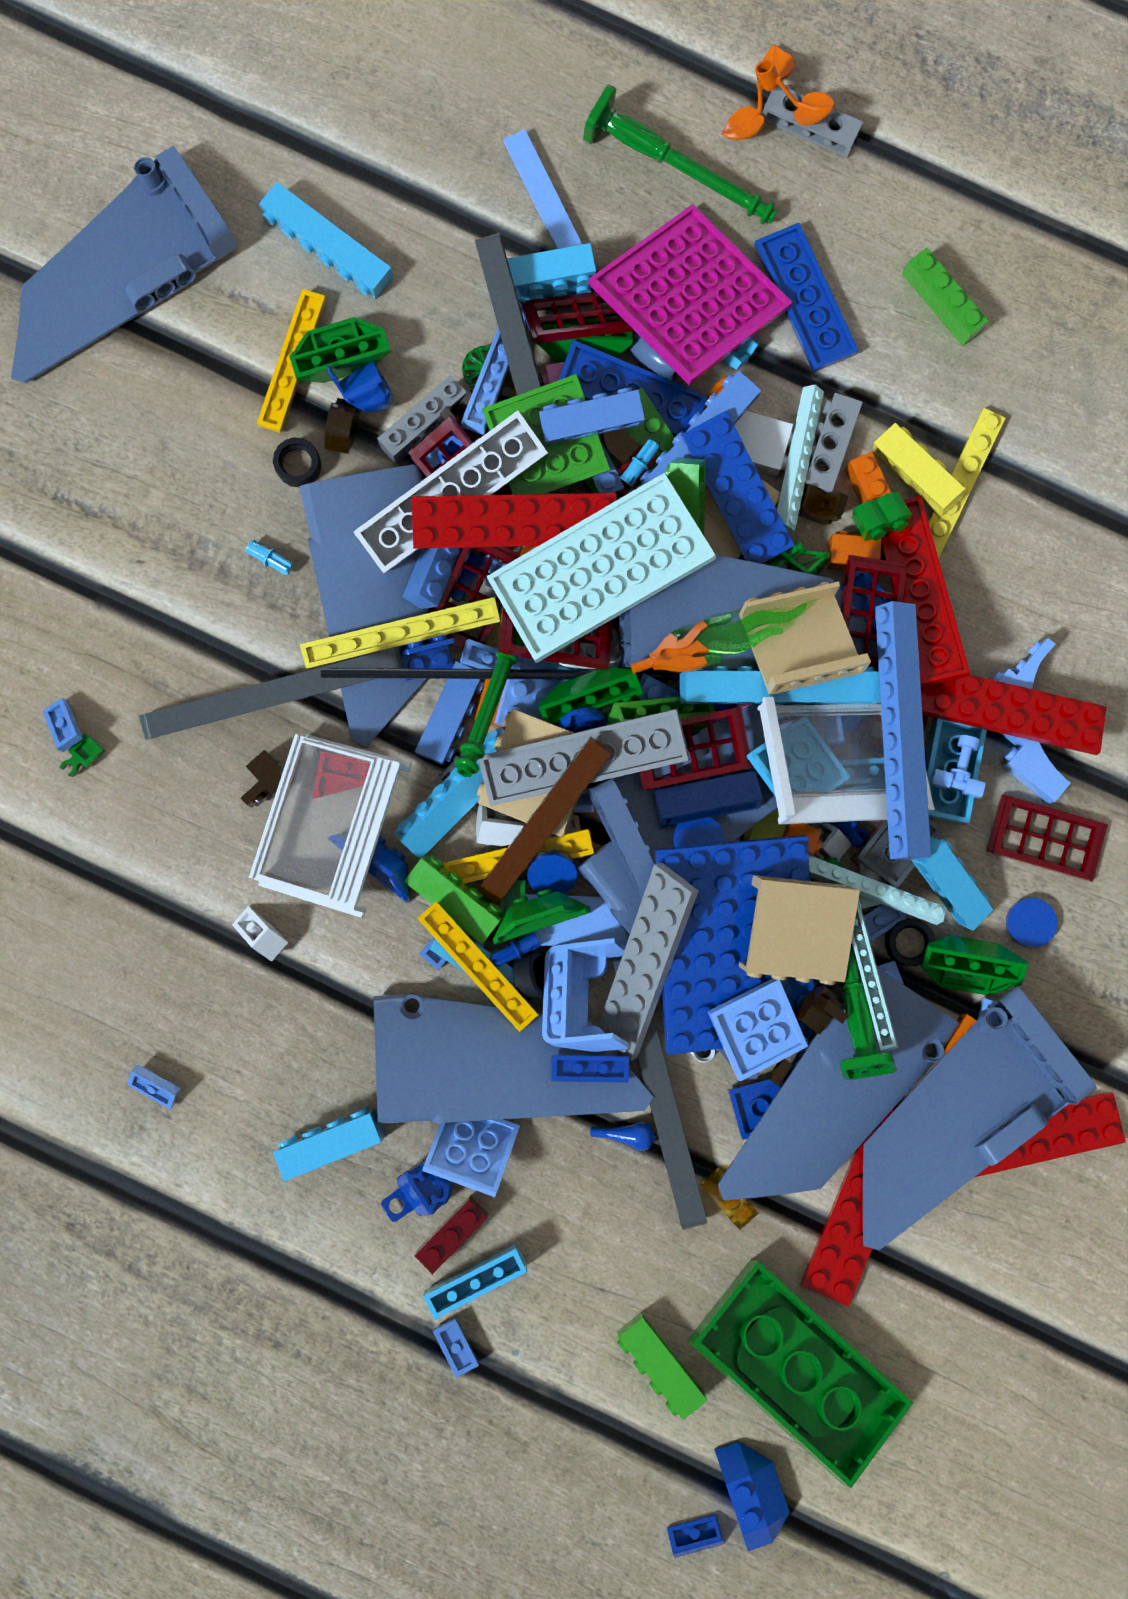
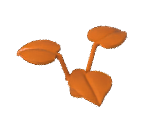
M773 44L763 60L755 67L756 78L759 82L756 85L758 89L757 110L751 106L738 109L729 118L725 129L721 133L724 137L732 140H744L757 134L765 123L764 117L760 115L762 112V90L772 91L778 85L792 103L798 107L794 112V118L800 125L808 126L819 122L833 110L835 104L830 96L822 92L808 93L801 102H798L782 82L794 70V58Z

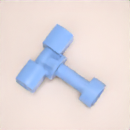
M960 735L957 746L961 747L962 750L957 768L951 769L950 772L935 769L930 785L943 789L953 787L962 790V794L981 798L986 783L971 779V773L967 772L972 750H978L980 740L972 736Z

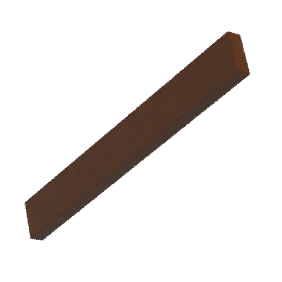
M591 736L485 877L477 889L478 892L499 904L609 758L612 750Z

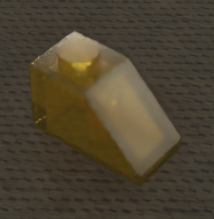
M718 1168L700 1185L734 1225L741 1230L759 1213L747 1199L723 1201L718 1183L723 1177L724 1172Z

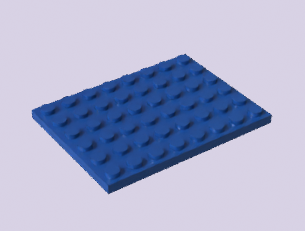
M806 835L655 849L656 864L662 862L699 890L662 989L665 1052L668 1055L722 1049L723 1046L707 1011L772 979L771 975L762 974V978L747 976V972L739 967V961L747 962L758 889L751 885L753 875L810 881L808 836ZM787 977V980H780L793 1011L801 1000L814 989L813 979H811L810 983L795 980L796 977ZM797 1020L804 1038H808L812 1030Z

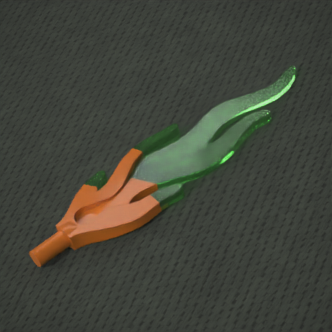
M803 603L787 612L756 611L747 615L742 620L725 627L713 628L729 623L732 617L731 614L711 617L695 625L681 640L679 639L683 636L684 629L679 628L665 637L657 649L649 654V658L632 663V672L635 674L652 667L654 670L692 672L711 664L720 663L722 656L712 654L744 652L771 635L782 634V627L770 626L750 636H745L749 631L761 625L789 622L799 617L806 609L807 604ZM710 654V655H705V656H701V657H695V656H697V655Z

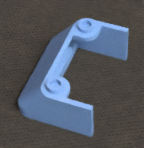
M611 938L555 945L547 951L544 968L542 1036L547 1043L556 1047L588 1052L629 1049V1043L614 1033L605 1034L597 1026H588L589 979H596L604 975L607 970L608 958L623 956L626 946L617 939Z

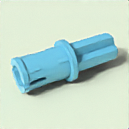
M648 439L637 456H632L631 463L620 476V479L633 487L642 472L648 469L647 464L658 451L659 445L655 441Z
M254 539L246 547V553L262 561L266 567L271 566L284 575H288L293 569V563L277 554L274 548L269 549Z

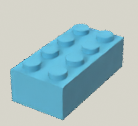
M591 243L507 258L520 305L521 303H526V300L584 294L595 291L588 284L590 277L596 274Z
M938 718L931 720L925 751L926 772L934 810L928 811L930 819L961 826L970 823L974 797L962 794V790L953 787L943 789L930 785V781L935 769L950 772L951 769L957 768L962 750L961 747L957 746L960 735H968L980 740L978 750H972L967 767V772L971 773L970 778L978 780L987 730Z
M364 1107L353 1112L350 1115V1119L345 1120L344 1116L339 1117L326 1124L327 1128L323 1130L321 1126H317L303 1133V1138L298 1139L297 1135L279 1143V1148L273 1152L283 1181L285 1182L381 1143L386 1135L382 1124H378L376 1109L369 1111L368 1107Z

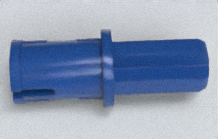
M532 932L520 940L510 941L511 945L491 954L490 958L494 966L499 967L517 957L521 959L522 955L541 947L535 933Z

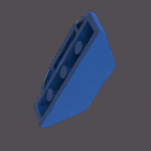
M348 834L331 835L328 840L343 851ZM379 835L368 872L408 903L411 900L410 886L405 883V879L409 875L408 864L403 861L406 856L395 847L392 851L384 846L386 840Z
M740 1441L715 1448L714 1450L747 1550L751 1551L773 1543L790 1513L773 1461Z

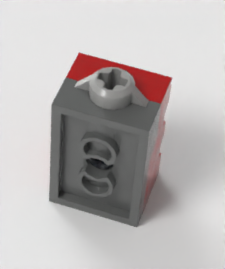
M929 818L930 836L937 838L943 828ZM881 820L873 828L865 843L850 858L859 867L860 875L897 889L915 867L911 860L890 859L887 820Z

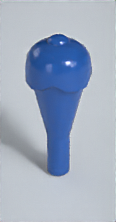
M637 1122L633 1125L615 1128L591 1127L590 1129L591 1137L609 1138L632 1146L637 1151L650 1149L656 1140V1134L653 1132L652 1126L645 1122Z

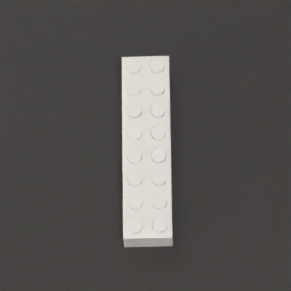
M517 410L356 529L354 534L382 572L387 573L418 550L413 549L411 496L493 495L545 457L548 452Z

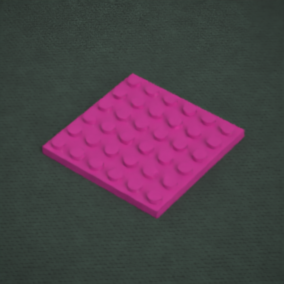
M693 204L590 277L588 283L688 385H691L786 312L793 303Z

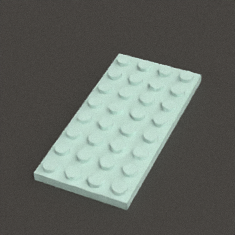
M663 473L486 577L534 661L538 663L714 561L716 555L669 479Z

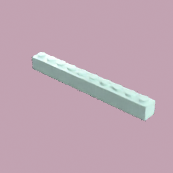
M817 385L806 386L802 390L777 512L788 532L795 531L821 410L824 391Z
M809 855L810 878L824 883L852 886L860 890L859 896L935 925L944 921L947 909L945 906Z
M858 900L852 943L879 1047L884 1052L898 1048L860 901Z

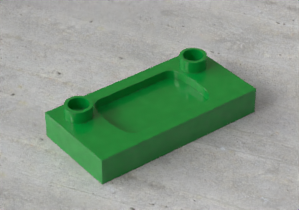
M750 1260L687 1339L691 1346L836 1480L849 1488L853 1487L913 1404L908 1397L759 1261Z

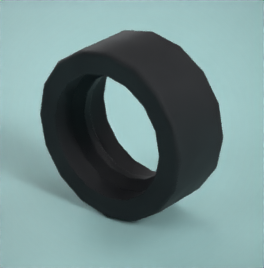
M293 437L286 439L277 446L274 452V469L280 479L291 487L312 483L320 474L321 460L318 451L311 442L303 438ZM296 449L306 451L312 461L309 471L300 476L288 474L283 467L285 455Z
M905 919L888 930L885 936V947L887 954L896 963L902 966L915 967L922 964L927 945L936 940L933 931L927 924L916 919ZM914 928L923 935L925 941L924 948L918 956L912 958L905 957L897 950L896 937L903 929Z
M543 951L528 952L522 955L521 959L517 957L514 962L513 977L515 986L520 995L529 1001L541 999L544 995L546 953Z

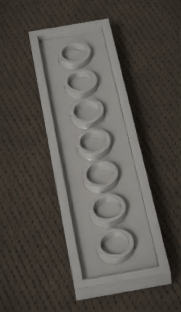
M678 708L485 754L482 759H479V764L490 806L549 793L590 736L612 750L611 755L590 783L689 761L690 758Z
M662 862L654 864L598 1027L605 1034L614 1033L629 1043V1049L618 1050L624 1056H629V1061L637 1059L664 987V981L668 976L699 891Z

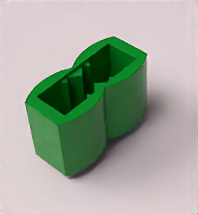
M895 491L885 494L876 500H870L856 506L851 518L864 541L872 539L876 541L883 538L887 532H900L908 526L912 514L899 492Z

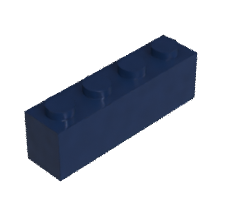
M741 770L730 776L715 775L705 781L691 780L679 786H662L655 790L653 800L660 828L708 817L713 818L759 809L763 797L756 772Z

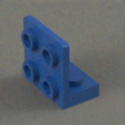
M446 635L428 639L427 645H423L422 641L404 645V651H401L405 668L452 669L454 665L448 645L455 643V639H447Z

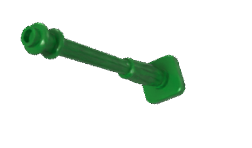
M610 84L605 87L586 120L583 135L584 141L592 144L600 131H607L635 151L651 157L659 163L663 161L743 207L747 210L748 217L753 214L761 218L760 223L762 225L766 222L771 224L778 212L774 208L775 202L772 201L768 205L761 201V194L751 195L671 148L670 142H666L646 126L617 113L616 109L613 108L616 88Z
M515 629L513 645L524 646L525 643L517 629ZM498 651L496 653L498 660L468 742L460 746V751L463 754L462 758H457L454 762L457 773L461 776L471 777L472 774H476L480 770L477 760L485 756L482 747L511 667L517 663L518 656L505 655Z
M837 858L823 860L844 868V865L838 862ZM851 943L845 985L842 988V992L844 993L845 1011L849 1015L847 1017V1024L855 1053L853 1058L844 1059L840 1062L841 1073L845 1080H857L892 1074L897 1071L893 1055L888 1052L879 1053L876 1050L873 1020L864 985L860 982L853 943Z

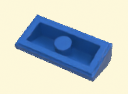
M716 1514L667 1527L674 1558L724 1545Z

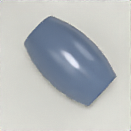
M635 331L633 333L632 345L628 347L634 359L647 371L676 382L680 376Z

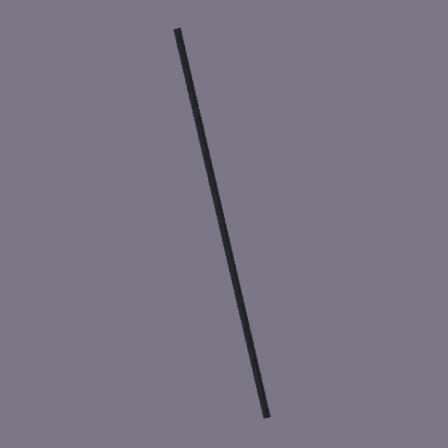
M321 668V678L491 679L494 669ZM511 669L507 679L570 680L595 670ZM643 670L636 673L638 680L641 679L643 673L657 680H680V673L682 672Z

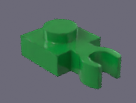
M84 733L82 735L83 739L68 750L72 757L60 764V768L63 770L68 765H72L73 769L68 774L70 777L78 774L81 765L89 768L105 752L87 733Z

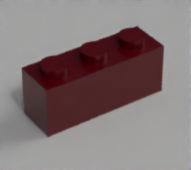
M470 1195L419 1247L414 1256L433 1274L487 1219L488 1212Z

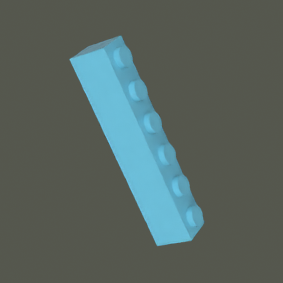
M278 182L275 183L259 203L263 213L262 217L271 225L275 223L281 228L280 230L289 239L295 238L306 252L310 254L313 252L319 256L318 259L326 267L330 268L332 266L335 268L343 280L346 282L351 280L355 283L357 289L363 295H371L377 299L394 278L389 265Z
M497 727L486 736L482 747L485 754L497 751L494 749L498 736H503L504 731L501 728ZM455 767L451 771L450 776L442 784L437 785L432 794L424 802L419 803L415 811L407 819L399 823L393 834L419 859L424 857L479 801L480 796H477V791L481 782H484L481 768L478 773L472 774L471 777H464L457 773V768Z

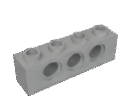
M778 85L776 89L771 91L762 113L766 123L848 158L863 121L858 120L854 115L842 113L834 107L819 122L808 126L800 125L794 118L795 111L787 109V107H791L796 110L798 107L792 103L782 88ZM786 86L795 99L801 102L805 95L797 93L789 86ZM830 127H836L838 130H832Z
M452 375L448 376L377 438L380 448L397 465L414 447L445 421L440 415L441 411L446 406L457 405L467 393L466 390Z
M834 393L831 400H826L822 411L826 416L824 422L819 421L816 428L815 436L818 437L816 445L813 444L805 485H812L825 494L832 493L863 403L862 401L838 393ZM832 419H838V420H840L841 423H842V426H840V427L834 426V425L832 424L831 420H832ZM825 441H830V442H832V443L834 444L835 448H834V449H828V448H826V447L824 446V442H825ZM816 464H824L827 471H819Z

